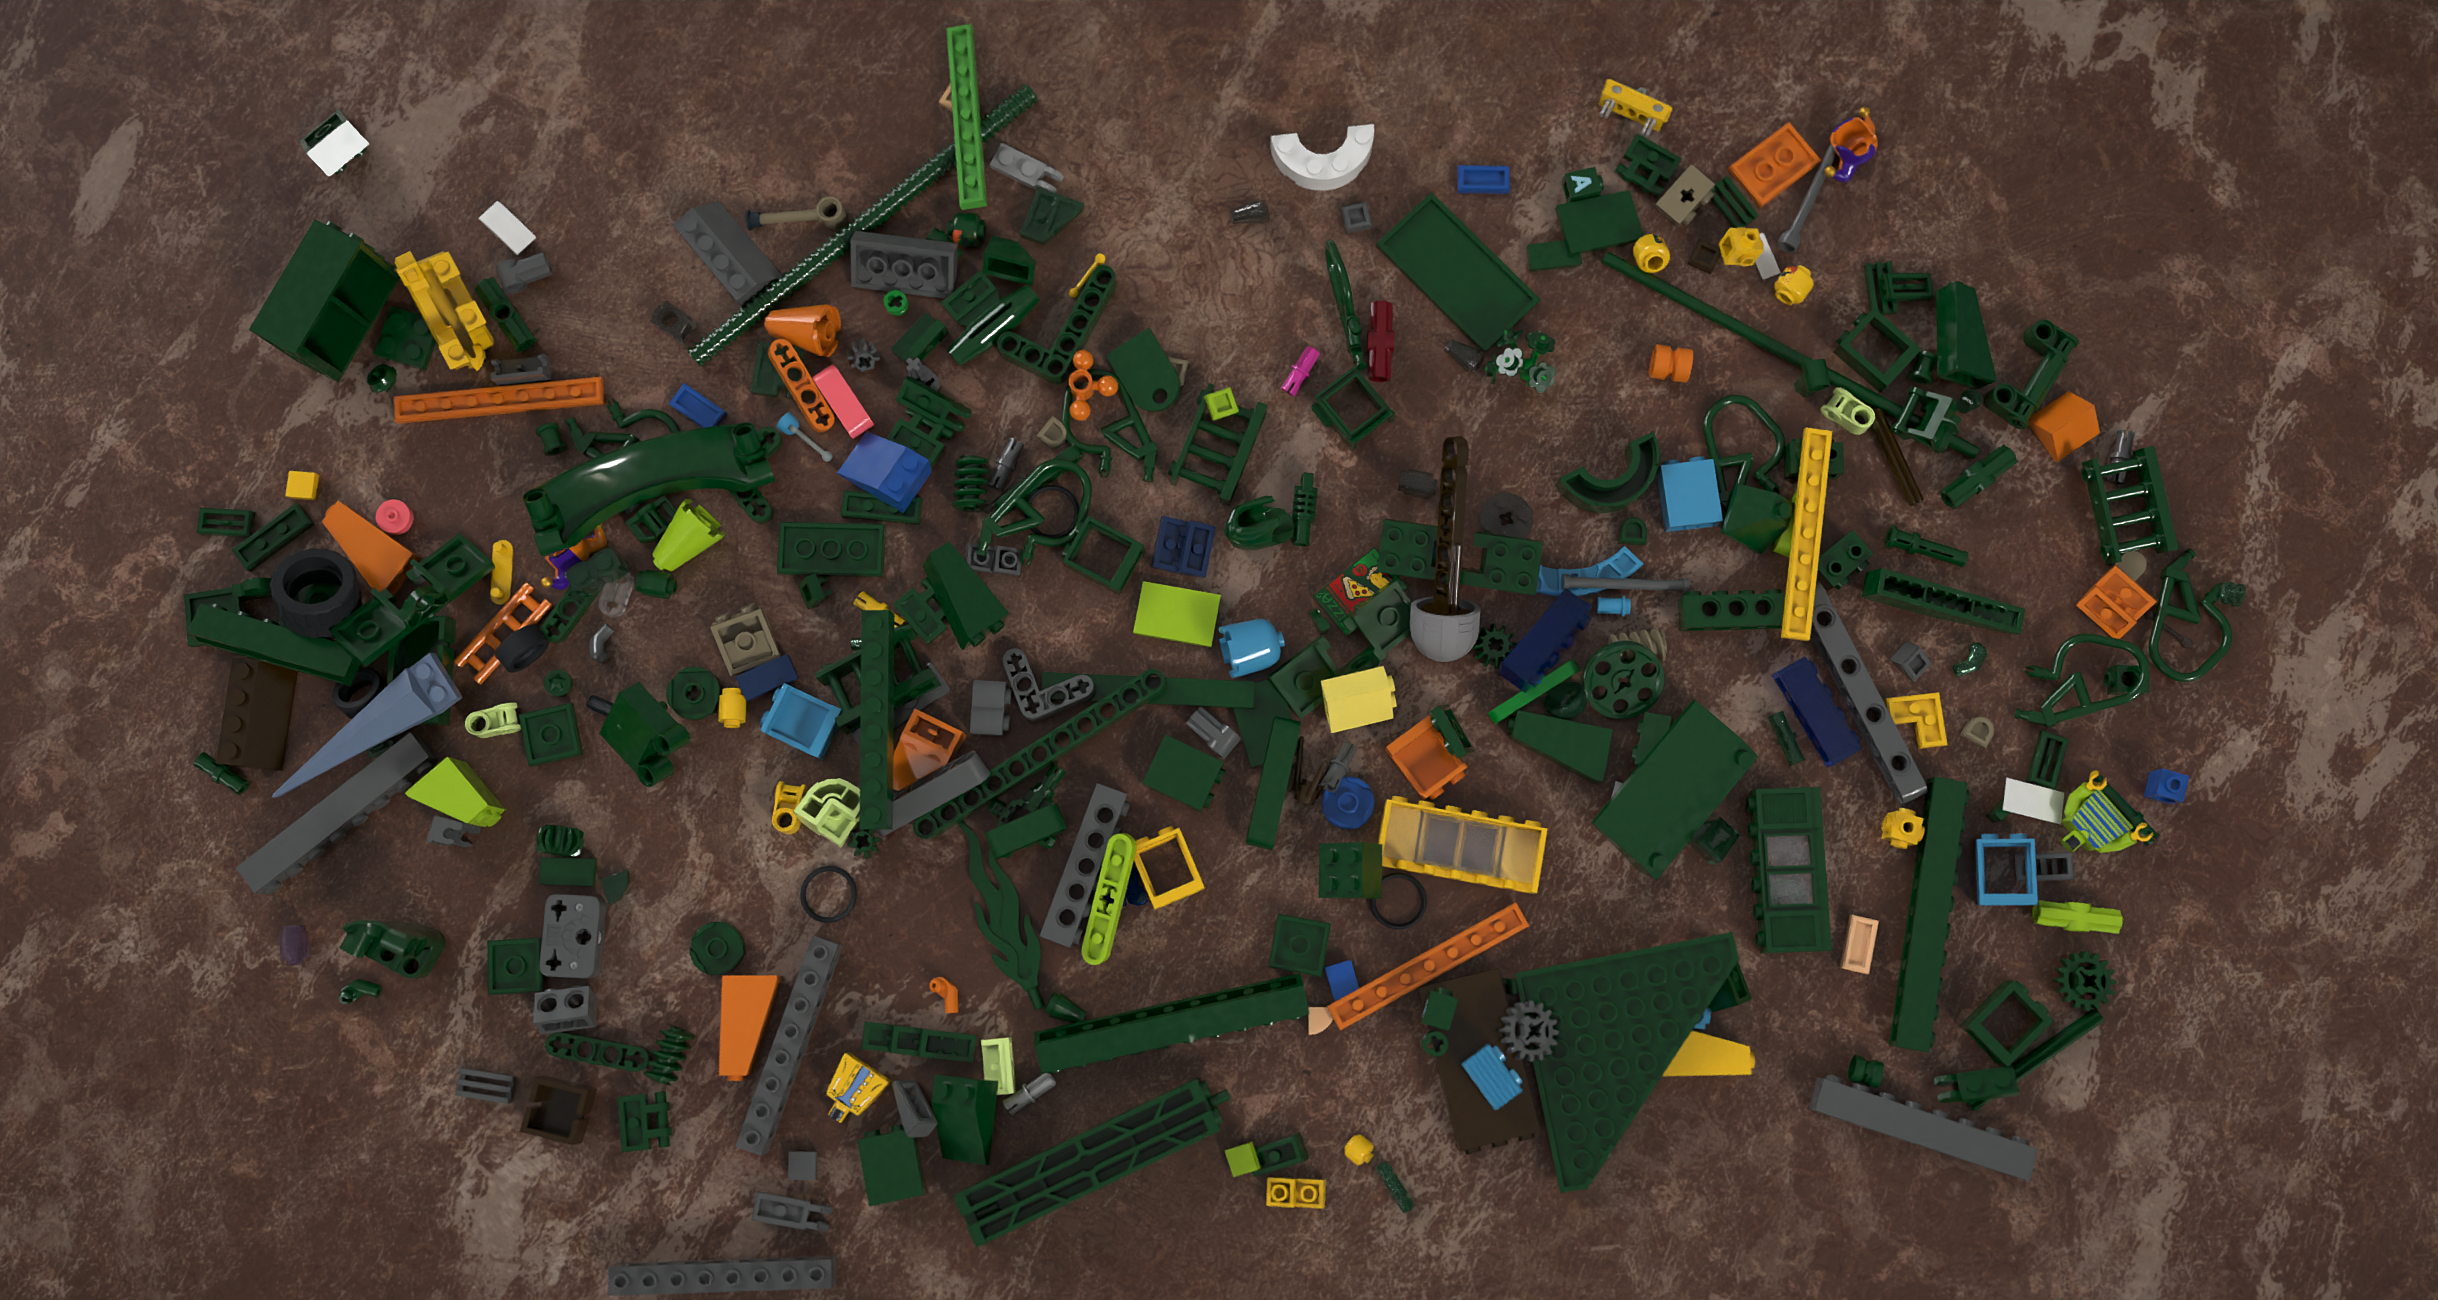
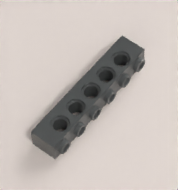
M1098 783L1096 784L1040 937L1070 948L1073 947L1074 943L1079 944L1084 929L1080 928L1083 917L1088 919L1091 913L1093 903L1089 901L1092 893L1096 892L1107 844L1113 835L1120 834L1122 827H1119L1118 823L1121 816H1127L1131 802L1127 801L1129 797L1127 794ZM1103 809L1113 811V819L1108 823L1099 821V813ZM1094 834H1100L1104 838L1103 845L1097 849L1092 848L1089 844L1090 837ZM1085 859H1090L1094 862V870L1089 874H1083L1080 871V864ZM1080 884L1084 887L1085 894L1081 899L1075 900L1071 897L1070 890L1074 885ZM1065 910H1072L1075 914V921L1071 925H1064L1061 921V914Z

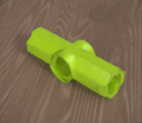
M2038 900V905H2034L2032 908L2034 924L2063 927V930L2096 931L2119 934L2123 922L2120 910L2096 908L2085 903L2065 902L2064 904Z

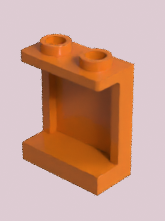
M1429 715L1384 749L1423 801L1428 797L1431 801L1444 792L1442 786L1450 781L1454 785L1466 775L1463 771L1468 767L1455 754L1453 756L1449 754L1444 745L1446 740L1435 729Z

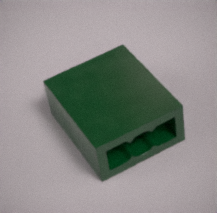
M1165 735L1142 784L1181 804L1202 812L1204 807L1209 809L1215 794L1211 793L1215 783L1220 785L1226 770L1222 768L1224 765L1223 761Z
M903 1124L892 1126L889 1133L881 1134L880 1129L864 1132V1138L857 1140L869 1207L922 1196L927 1193L917 1137H907Z

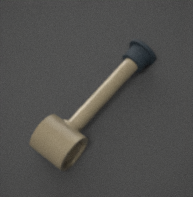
M828 196L822 198L814 210L761 214L760 211L751 212L746 210L745 220L749 231H752L753 228L762 227V224L819 220L828 229L838 230L846 224L847 213L837 198ZM837 210L834 216L827 217L829 211Z

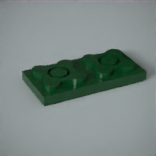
M780 522L777 574L884 578L886 525Z

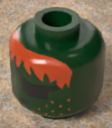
M957 212L954 215L953 221H948L947 233L948 236H952L954 243H958V246L977 247L981 241L985 240L986 222L981 219L978 213Z

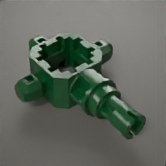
M1052 763L1041 782H1037L1034 788L1031 787L1023 800H1013L1007 808L1006 803L994 799L988 809L997 818L1001 816L997 826L1000 827L1007 824L1020 807L1032 813L1053 803L1051 799L1055 795L1053 791L1067 772ZM1053 835L1040 841L1039 845L1052 849L1057 842V838ZM1035 844L1030 845V846H1028V847H1026V848H1023V849L1032 848V847H1034ZM1012 854L1007 855L1004 858L1008 859L1012 856Z

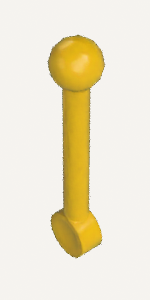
M1103 254L1095 256V262L1077 286L1070 289L1069 295L1072 298L1078 297L1079 290L1089 279L1094 269L1105 263V256Z

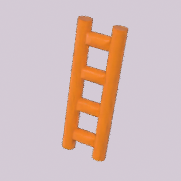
M527 582L522 585L454 660L461 668L467 662L478 671L473 679L480 685L499 666L500 662L494 654L485 664L475 653L485 642L495 651L502 642L493 633L504 622L514 632L527 625H536L553 606L547 599H544L541 604L529 595L534 588ZM521 603L532 611L522 624L511 615Z

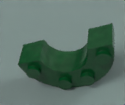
M1652 431L1629 443L1624 450L1627 457V470L1621 477L1612 480H1602L1590 475L1584 467H1581L1559 478L1555 486L1570 503L1589 512L1611 513L1627 508L1644 494L1655 478L1660 460V452L1654 432Z

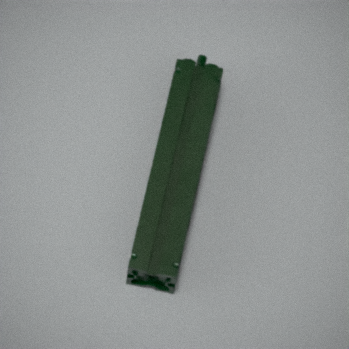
M1196 1077L959 1191L953 1197L962 1217H964L967 1223V1229L975 1247L978 1248L991 1240L1221 1131L1220 1124L1223 1123V1118L1217 1105L1231 1099L1228 1090L1225 1089L1212 1095L1206 1081L1200 1082L1199 1078Z

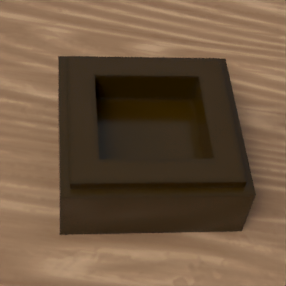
M1699 239L1687 264L1711 275L1720 257V248Z

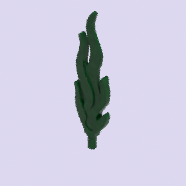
M960 822L958 825L966 834L970 843V878L984 897L990 913L991 925L986 922L981 905L975 903L978 925L985 938L1006 955L1008 961L1003 960L995 953L992 954V959L1006 976L1017 982L1024 991L1028 992L1035 1010L1043 1008L1045 1005L1037 988L1039 986L1038 975L1042 951L1041 944L1032 926L1031 916L1026 914L1024 917V929L1028 945L1025 946L1020 937V905L1014 884L1001 869L990 850L989 864L999 881L1000 888L998 890L993 886L984 869L978 837L973 830Z

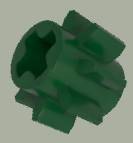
M860 829V832L857 834L850 832V835L854 838L853 842L847 845L857 849L854 852L855 857L860 856L863 852L865 858L870 859L871 852H880L877 848V842H881L883 839L874 836L876 830L866 832V830ZM862 837L868 838V842L871 843L869 847H862L863 844L860 842Z

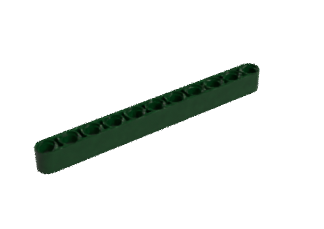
M1157 669L1146 670L990 770L989 777L979 785L916 818L913 823L914 833L926 840H932L990 804L994 799H998L1162 694L1167 686L1165 676ZM1151 676H1159L1161 683L1159 687L1150 689L1147 687V680ZM1130 690L1138 692V698L1134 703H1126L1124 700L1125 694ZM1108 704L1114 705L1115 714L1110 718L1103 717V707ZM1091 719L1093 723L1092 729L1086 733L1081 732L1079 728L1081 721ZM1067 733L1070 737L1069 744L1065 747H1059L1057 744L1058 736ZM1039 748H1045L1047 751L1046 759L1037 762L1034 757L1035 751ZM1017 762L1024 764V772L1020 776H1014L1012 773V767ZM993 777H1000L1002 781L1001 787L996 791H992L989 787L990 780ZM972 791H976L979 795V800L975 805L970 806L967 803V795ZM953 805L956 809V815L953 819L947 820L944 816V811L948 806ZM926 820H930L933 823V830L930 834L925 835L922 832V824Z

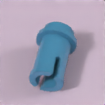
M1622 596L1621 598L1598 597L1597 614H1621V617H1624L1625 614H1630V598Z

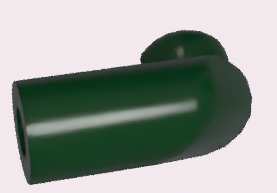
M356 979L341 989L338 999L342 1004L348 1005L363 995L378 998L382 991V985Z

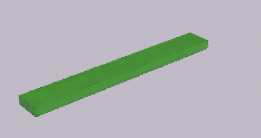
M971 24L946 28L959 204L962 210L987 206L974 31Z

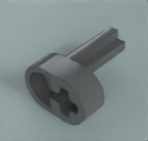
M911 358L907 359V376L923 384L934 381L929 387L941 392L940 380L928 367L923 365L918 358L914 361Z

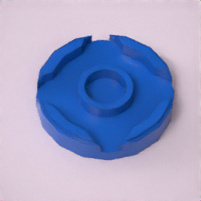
M1346 776L1342 778L1335 793L1326 790L1323 792L1321 805L1323 814L1328 822L1336 828L1351 830L1367 823L1373 814L1375 800L1368 784L1359 778Z

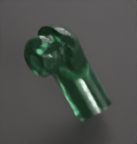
M1979 642L1972 643L1968 650L1970 653L1968 660L1953 665L1955 676L1961 677L1978 671L1987 657L1986 647L1982 646Z

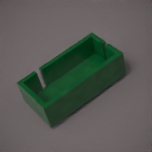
M433 615L389 649L387 686L406 668L412 667L429 653H436L453 680L454 649L449 646L450 644H455L456 620L447 616ZM451 707L418 725L450 726Z

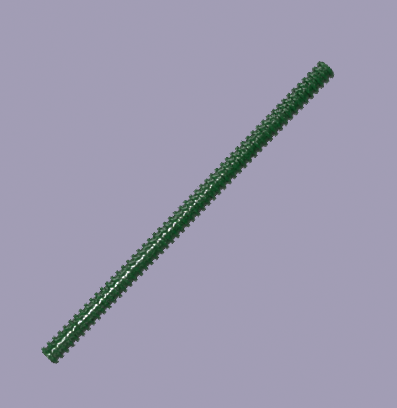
M1023 84L1021 90H1015L1016 94H1010L1009 99L1005 98L1003 104L999 103L997 105V109L992 108L990 114L986 113L984 119L980 118L982 143H987L989 137H995L994 133H1000L1001 128L1005 129L1007 123L1011 124L1013 122V118H1019V114H1024L1026 108L1030 109L1032 103H1038V97L1029 85ZM955 138L953 139L954 143L951 144L949 142L946 149L944 147L941 149L940 154L938 152L935 153V157H930L928 163L924 162L922 168H916V172H911L909 178L905 177L903 183H897L898 187H892L890 193L886 192L884 198H878L879 202H873L872 207H867L865 213H859L860 217H854L853 222H848L846 228L841 227V232H835V236L833 238L829 237L827 243L822 242V247H816V251L814 253L810 252L808 258L803 257V262H797V266L795 268L791 267L789 273L784 272V277H778V281L776 283L772 282L770 288L765 287V292H759V296L757 298L753 297L751 303L746 302V307H740L738 313H732V318L727 317V321L725 323L721 322L719 328H713V333L708 332V336L706 338L702 337L699 344L696 342L694 343L695 347H689L688 353L697 364L702 367L705 366L704 362H710L713 355L716 357L719 350L721 352L724 351L723 347L726 345L729 347L731 345L730 342L732 340L735 342L738 335L740 337L743 336L742 332L745 330L748 332L750 330L749 327L751 325L754 327L757 320L759 322L762 321L761 317L769 315L768 312L775 310L774 307L776 305L778 307L781 306L780 302L783 300L786 302L788 300L787 297L789 295L792 297L795 290L797 292L800 291L799 287L802 285L805 287L807 285L806 282L808 280L811 282L814 275L816 277L819 276L818 272L821 270L824 272L826 270L825 267L827 265L830 267L833 260L835 262L838 261L837 257H843L846 250L849 252L851 250V238L855 231H876L875 227H881L883 221L887 222L889 220V216H895L894 212H900L901 207H906L908 201H914L913 197H919L920 192H925L927 186H933L932 182H938V178H943L946 171L949 173L951 167H957Z

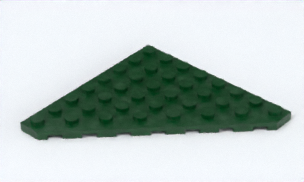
M1733 932L1515 973L1520 1001L1523 1003L1525 1001H1533L1534 1005L1542 1003V1011L1551 1010L1549 1019L1557 1020V1023L1552 1026L1554 1030L1559 1031V1034L1553 1035L1552 1038L1557 1042V1045L1549 1046L1552 1053L1550 1055H1543V1060H1533L1560 1193L1588 1189L1738 962L1739 956ZM1524 1013V1016H1529L1530 1018L1534 1017V1015L1530 1013Z

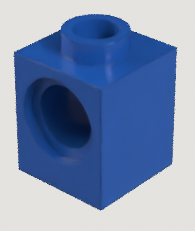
M2163 768L2149 771L2144 797L2169 805L2184 802L2189 776Z

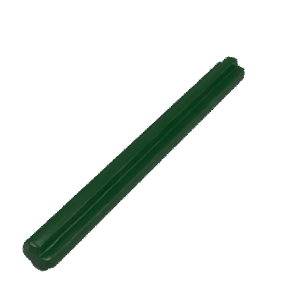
M2090 1010L2013 1064L2016 1081H2020L2103 1023L2104 1018L2098 1010ZM1993 1099L1966 1102V1105L1972 1111H1977Z

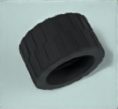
M309 548L297 551L284 558L271 575L270 590L281 622L290 631L303 637H330V629L363 605L355 569L346 557H343L336 551H330L325 548ZM328 582L341 587L336 595L321 603L304 604L293 600L294 596L302 588L310 584Z

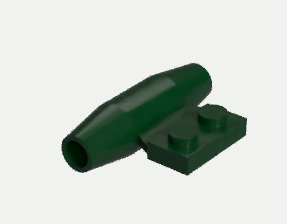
M980 270L941 302L958 324L967 327L947 351L960 367L980 356L997 344L1001 334L1015 329L1040 301L1039 297L1026 284L1000 299L997 288Z

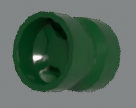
M1854 1054L1848 1067L1847 1078L1855 1083L1862 1081L1869 1087L1878 1088L1884 1073V1063L1877 1060L1868 1061L1864 1056Z

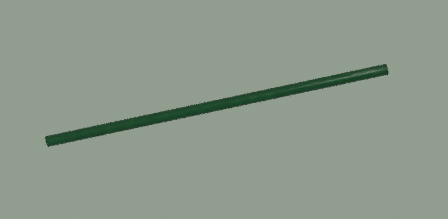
M1610 252L1606 253L1602 261L1604 265L1801 369L1803 363L1813 360L1656 276L1642 271L1639 267ZM1827 367L1830 384L1847 390L1854 397L1877 409L1881 408L1883 412L1896 419L1899 418L1904 407ZM1913 413L1907 425L1913 428L1919 427L1923 417ZM1953 435L1948 445L1972 459L1976 457L1980 450V447L1957 435Z

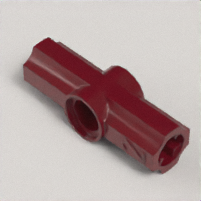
M1387 301L1370 303V330L1367 332V353H1369L1368 380L1376 383H1384L1391 380V357L1394 352V330H1392L1393 303Z

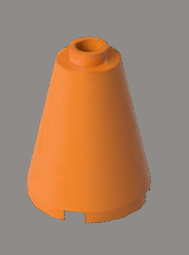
M823 304L773 310L766 316L764 325L768 334L774 338L785 339L801 349L819 356L829 357L838 346L839 340H835L836 331L841 332V319L836 307Z

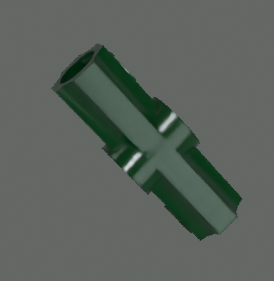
M491 277L477 283L474 289L489 310L491 318L497 322L515 350L520 353L532 348L537 339L497 281ZM510 311L507 318L501 319L504 312Z
M2003 444L1982 461L1978 460L1961 473L1959 478L1939 492L1941 499L1952 509L1959 507L1975 493L1979 494L1994 483L1998 476L2018 462L2016 454L2011 448Z

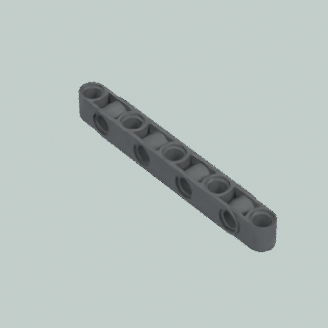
M1816 580L1810 636L1895 799L1903 805L1926 794L1927 786L1822 584ZM1817 614H1821L1826 618V626H1821L1817 622ZM1843 661L1851 666L1850 674L1842 670L1841 664ZM1868 709H1871L1876 714L1875 722L1868 720L1866 716ZM1893 757L1899 759L1901 763L1899 771L1892 767Z

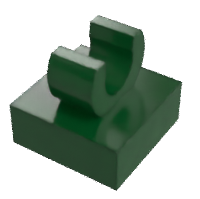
M816 574L809 575L798 585L808 610L818 607L823 600L828 599L833 593L832 590H822L821 585L828 581L826 577L818 579Z

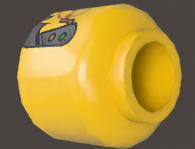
M1645 235L1639 238L1633 247L1634 258L1642 271L1655 273L1668 265L1670 252L1666 242L1659 235Z

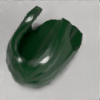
M1262 496L1234 508L1226 520L1224 533L1235 548L1241 550H1261L1290 540L1293 537V533H1295L1294 522L1284 509L1264 505L1275 501L1272 496Z

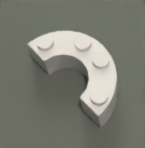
M1374 124L1348 127L1347 138L1344 144L1338 150L1329 154H1315L1307 150L1300 143L1297 133L1271 136L1272 156L1279 170L1295 181V184L1311 190L1336 189L1354 180L1364 166H1366L1372 150Z

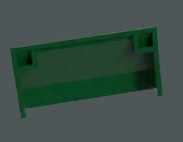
M1693 699L1593 819L1591 824L1639 872L1657 880L1759 756L1743 739L1698 701Z

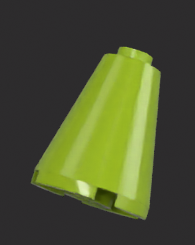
M685 499L681 503L652 553L655 558L653 563L662 571H674L720 541L726 534L725 531L719 532L720 523L700 505L697 508L691 506L690 504L693 501L690 499Z

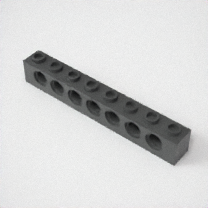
M812 935L735 1147L760 1156L768 1154L844 945Z
M837 1255L616 1263L608 1267V1296L832 1288L837 1284Z

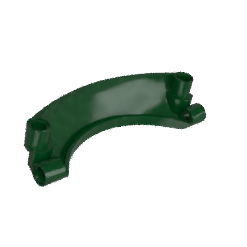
M750 422L672 433L619 448L569 469L538 487L527 491L522 499L530 515L531 523L535 530V534H533L535 543L542 557L576 546L601 523L640 502L669 493L693 489L710 488L745 492L773 483L775 479L768 459L766 460L755 425Z

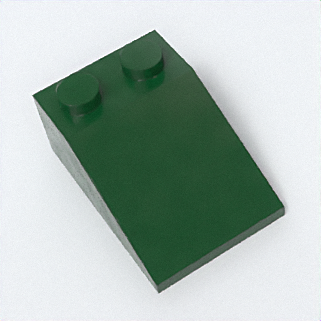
M935 1075L932 1107L938 1122L936 1127L942 1158L989 1165L998 1081L958 1075Z

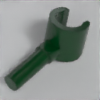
M1501 978L1502 984L1506 985V994H1519L1516 979Z

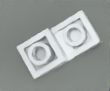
M498 201L478 218L517 256L536 239V236Z

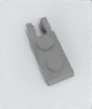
M1003 143L999 146L990 163V168L1034 190L1038 189L1052 196L1056 193V188L1043 181V176L1045 175L1059 182H1062L1064 178L1063 174L1059 171L1047 167L1046 164Z

